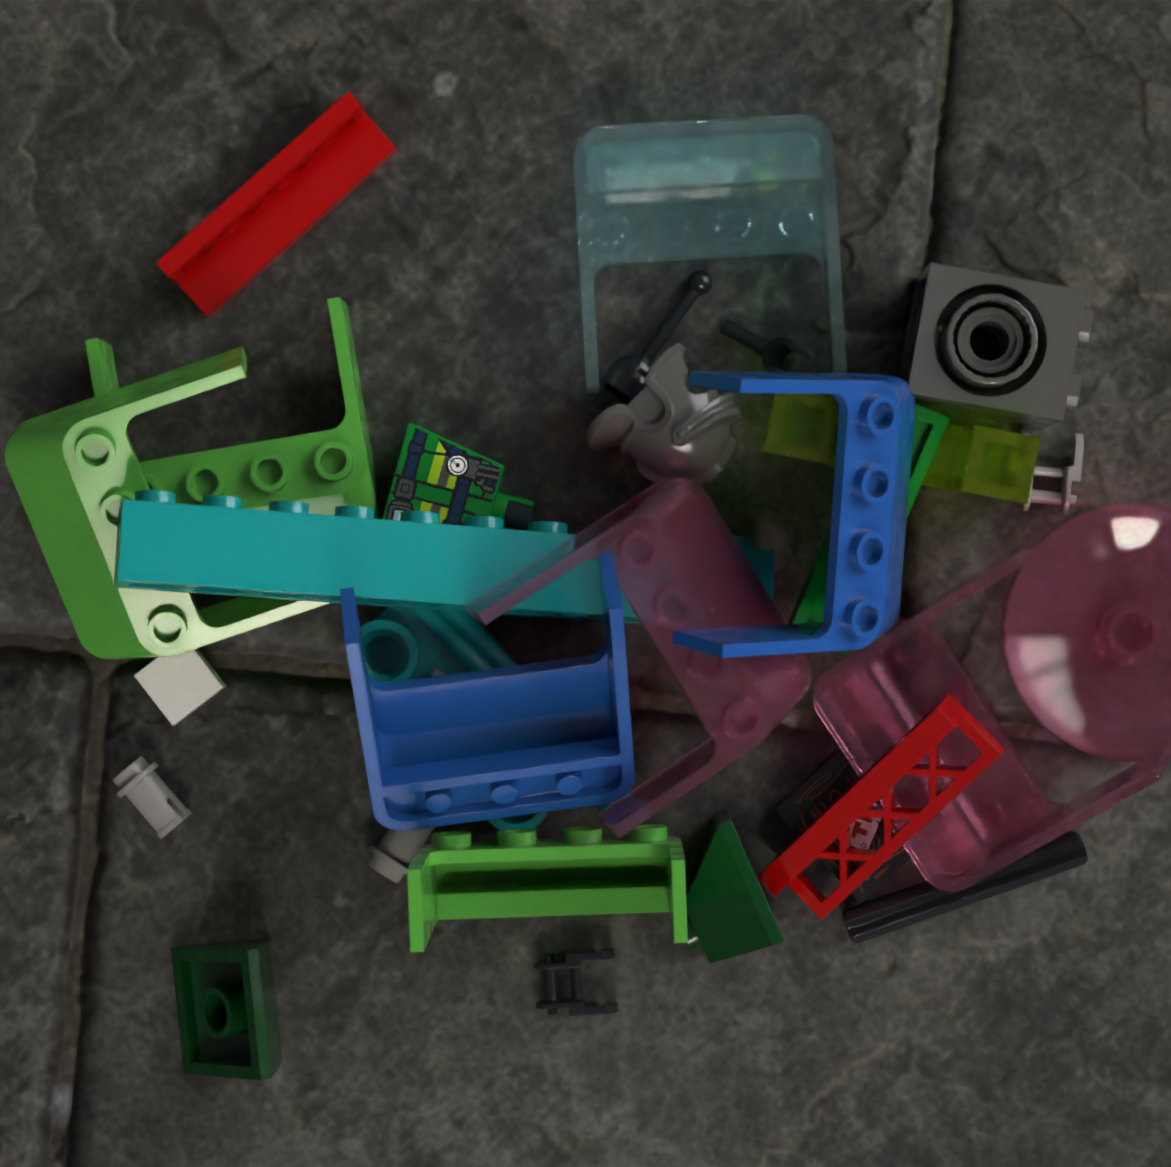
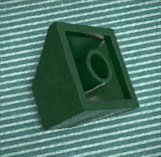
M726 809L715 813L686 886L687 945L691 953L703 948L709 963L770 947L784 941Z

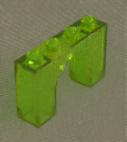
M769 393L757 453L835 468L839 406L835 397L823 394ZM948 424L921 486L1005 503L1027 504L1041 438L979 425L958 426Z

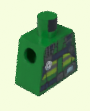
M408 423L383 519L400 521V512L426 511L439 514V524L464 526L465 517L490 516L504 519V529L528 531L535 501L500 492L506 471L504 465L421 426Z

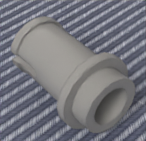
M140 756L112 781L120 789L116 795L119 798L126 795L155 829L158 837L162 839L192 812L182 804L154 771L159 767L158 764L154 761L150 765L143 756Z
M435 827L409 831L388 829L378 846L373 843L369 846L368 849L372 852V855L366 863L386 878L398 884L404 874L407 875V868L420 846L424 845Z

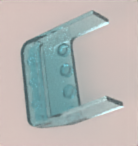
M793 114L605 125L590 129L579 139L575 146L573 163L587 393H600L594 278L603 267L621 264L793 254L810 255L818 261L822 273L827 373H847L834 144L829 129L822 121L811 115Z

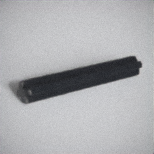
M1068 831L845 909L842 913V919L853 943H861L1082 866L1088 861L1087 851L1081 836L1075 831Z

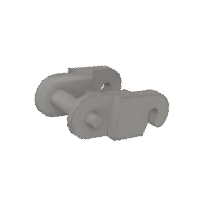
M1020 428L1018 433L1020 446L1016 450L1014 478H1022L1023 480L1022 490L1015 491V499L1021 500L1022 511H1028L1030 503L1059 505L1061 514L1067 515L1070 504H1076L1077 495H1071L1072 483L1081 482L1084 450L1083 433H1073L1072 446H1074V449L1069 457V466L1053 468L1034 466L1033 463L1028 461L1030 430ZM1033 475L1061 478L1060 492L1032 489Z

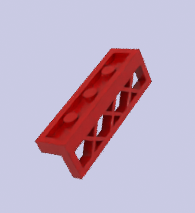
M348 91L160 258L156 264L170 279L181 287L205 316L211 319L393 157L398 150L366 114L361 103Z
M949 692L773 858L757 879L774 896L788 885L823 920L993 763L1005 749ZM956 726L982 751L968 766L940 765L939 742ZM929 753V764H917ZM904 775L929 776V802L923 808L895 807L894 785ZM940 777H953L954 779L940 791ZM884 795V806H873ZM859 817L884 818V844L877 850L850 848V826ZM895 819L909 820L895 833ZM839 837V847H828ZM816 858L840 860V884L827 897L802 873ZM851 860L864 861L851 873Z

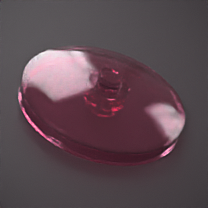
M1125 503L1092 509L1066 520L1047 533L1030 550L1014 574L1007 591L1001 619V645L1006 670L1014 690L1032 717L1043 728L1069 746L1094 756L1124 762H1144L1171 757L1170 508L1144 503Z

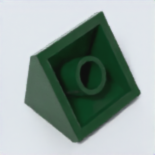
M270 937L171 948L184 1074L250 1080L272 1078L283 1061Z

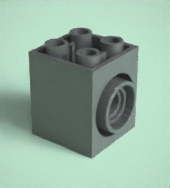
M930 262L915 280L898 377L908 383L911 393L914 394L915 403L926 408L1040 429L1062 422L1065 411H1075L1081 390L1082 375L1072 371L1077 347L1086 348L1092 329L1093 309L1084 308L1087 290ZM971 333H979L989 339L993 348L991 361L980 359L973 353L970 346Z

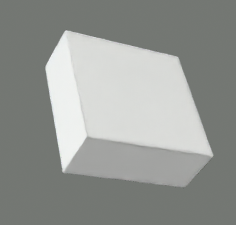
M198 649L176 656L157 657L134 675L172 726L177 725L226 687Z

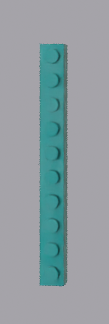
M159 490L135 491V500L123 499L119 507L114 588L341 603L340 589L354 587L356 605L603 622L598 555L612 553L623 606L624 624L695 629L772 625L775 550L754 548L755 539L751 537L719 536L716 538V545L693 543L692 533L658 531L654 533V540L630 539L631 529L618 526L592 527V535L567 534L568 525L554 521L529 522L528 531L504 529V519L490 516L465 517L464 526L439 524L440 515L426 511L400 512V521L374 519L375 509L362 506L335 507V516L309 514V504L282 500L270 501L269 510L243 509V499L222 495L203 496L202 505L175 503V493Z

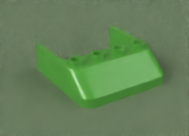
M341 297L327 299L345 403V417L341 424L334 429L139 462L150 490L175 493V503L202 505L203 496L222 495L243 499V509L269 510L270 501H297L309 504V514L335 516V507L362 506L375 509L374 519H383L348 306ZM99 338L85 340L94 397L119 389L112 345Z
M243 346L28 419L16 426L9 436L5 448L6 466L82 646L96 657L102 659H130L176 656L329 604L327 602L238 596L198 610L191 593L114 588L119 507L123 499L135 500V491L150 490L127 433L129 421L138 414L246 378L247 356Z
M664 824L628 826V836L602 837V828L596 826L562 829L563 838L537 839L536 830L527 828L497 831V841H471V832L432 833V844L420 846L407 868L410 952L425 951L437 920L670 912L674 943H688L686 872L681 838L668 836L667 825Z

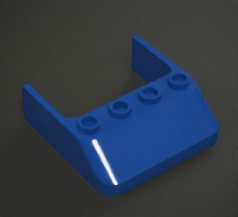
M691 371L690 385L736 393L831 394L835 397L839 406L823 622L673 630L672 644L720 658L846 651L867 647L892 627L900 609L916 408L915 397L911 393L908 383L900 377L882 374Z
M612 553L598 555L605 643L597 653L583 657L389 683L375 681L368 675L354 587L340 589L345 647L372 809L375 819L381 825L392 830L409 831L600 805L617 801L632 789L635 783L624 616Z

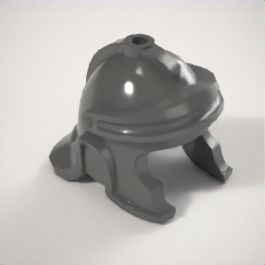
M680 342L666 350L654 362L645 378L647 386L627 406L615 404L608 407L594 419L585 435L590 451L620 446L619 452L621 454H628L637 462L640 475L648 481L670 490L692 489L706 482L709 485L713 483L724 472L726 465L735 452L737 437L732 433V427L743 420L740 408L734 406L736 399L732 392L720 396L716 389L696 395L689 392L688 359L684 356L686 348Z

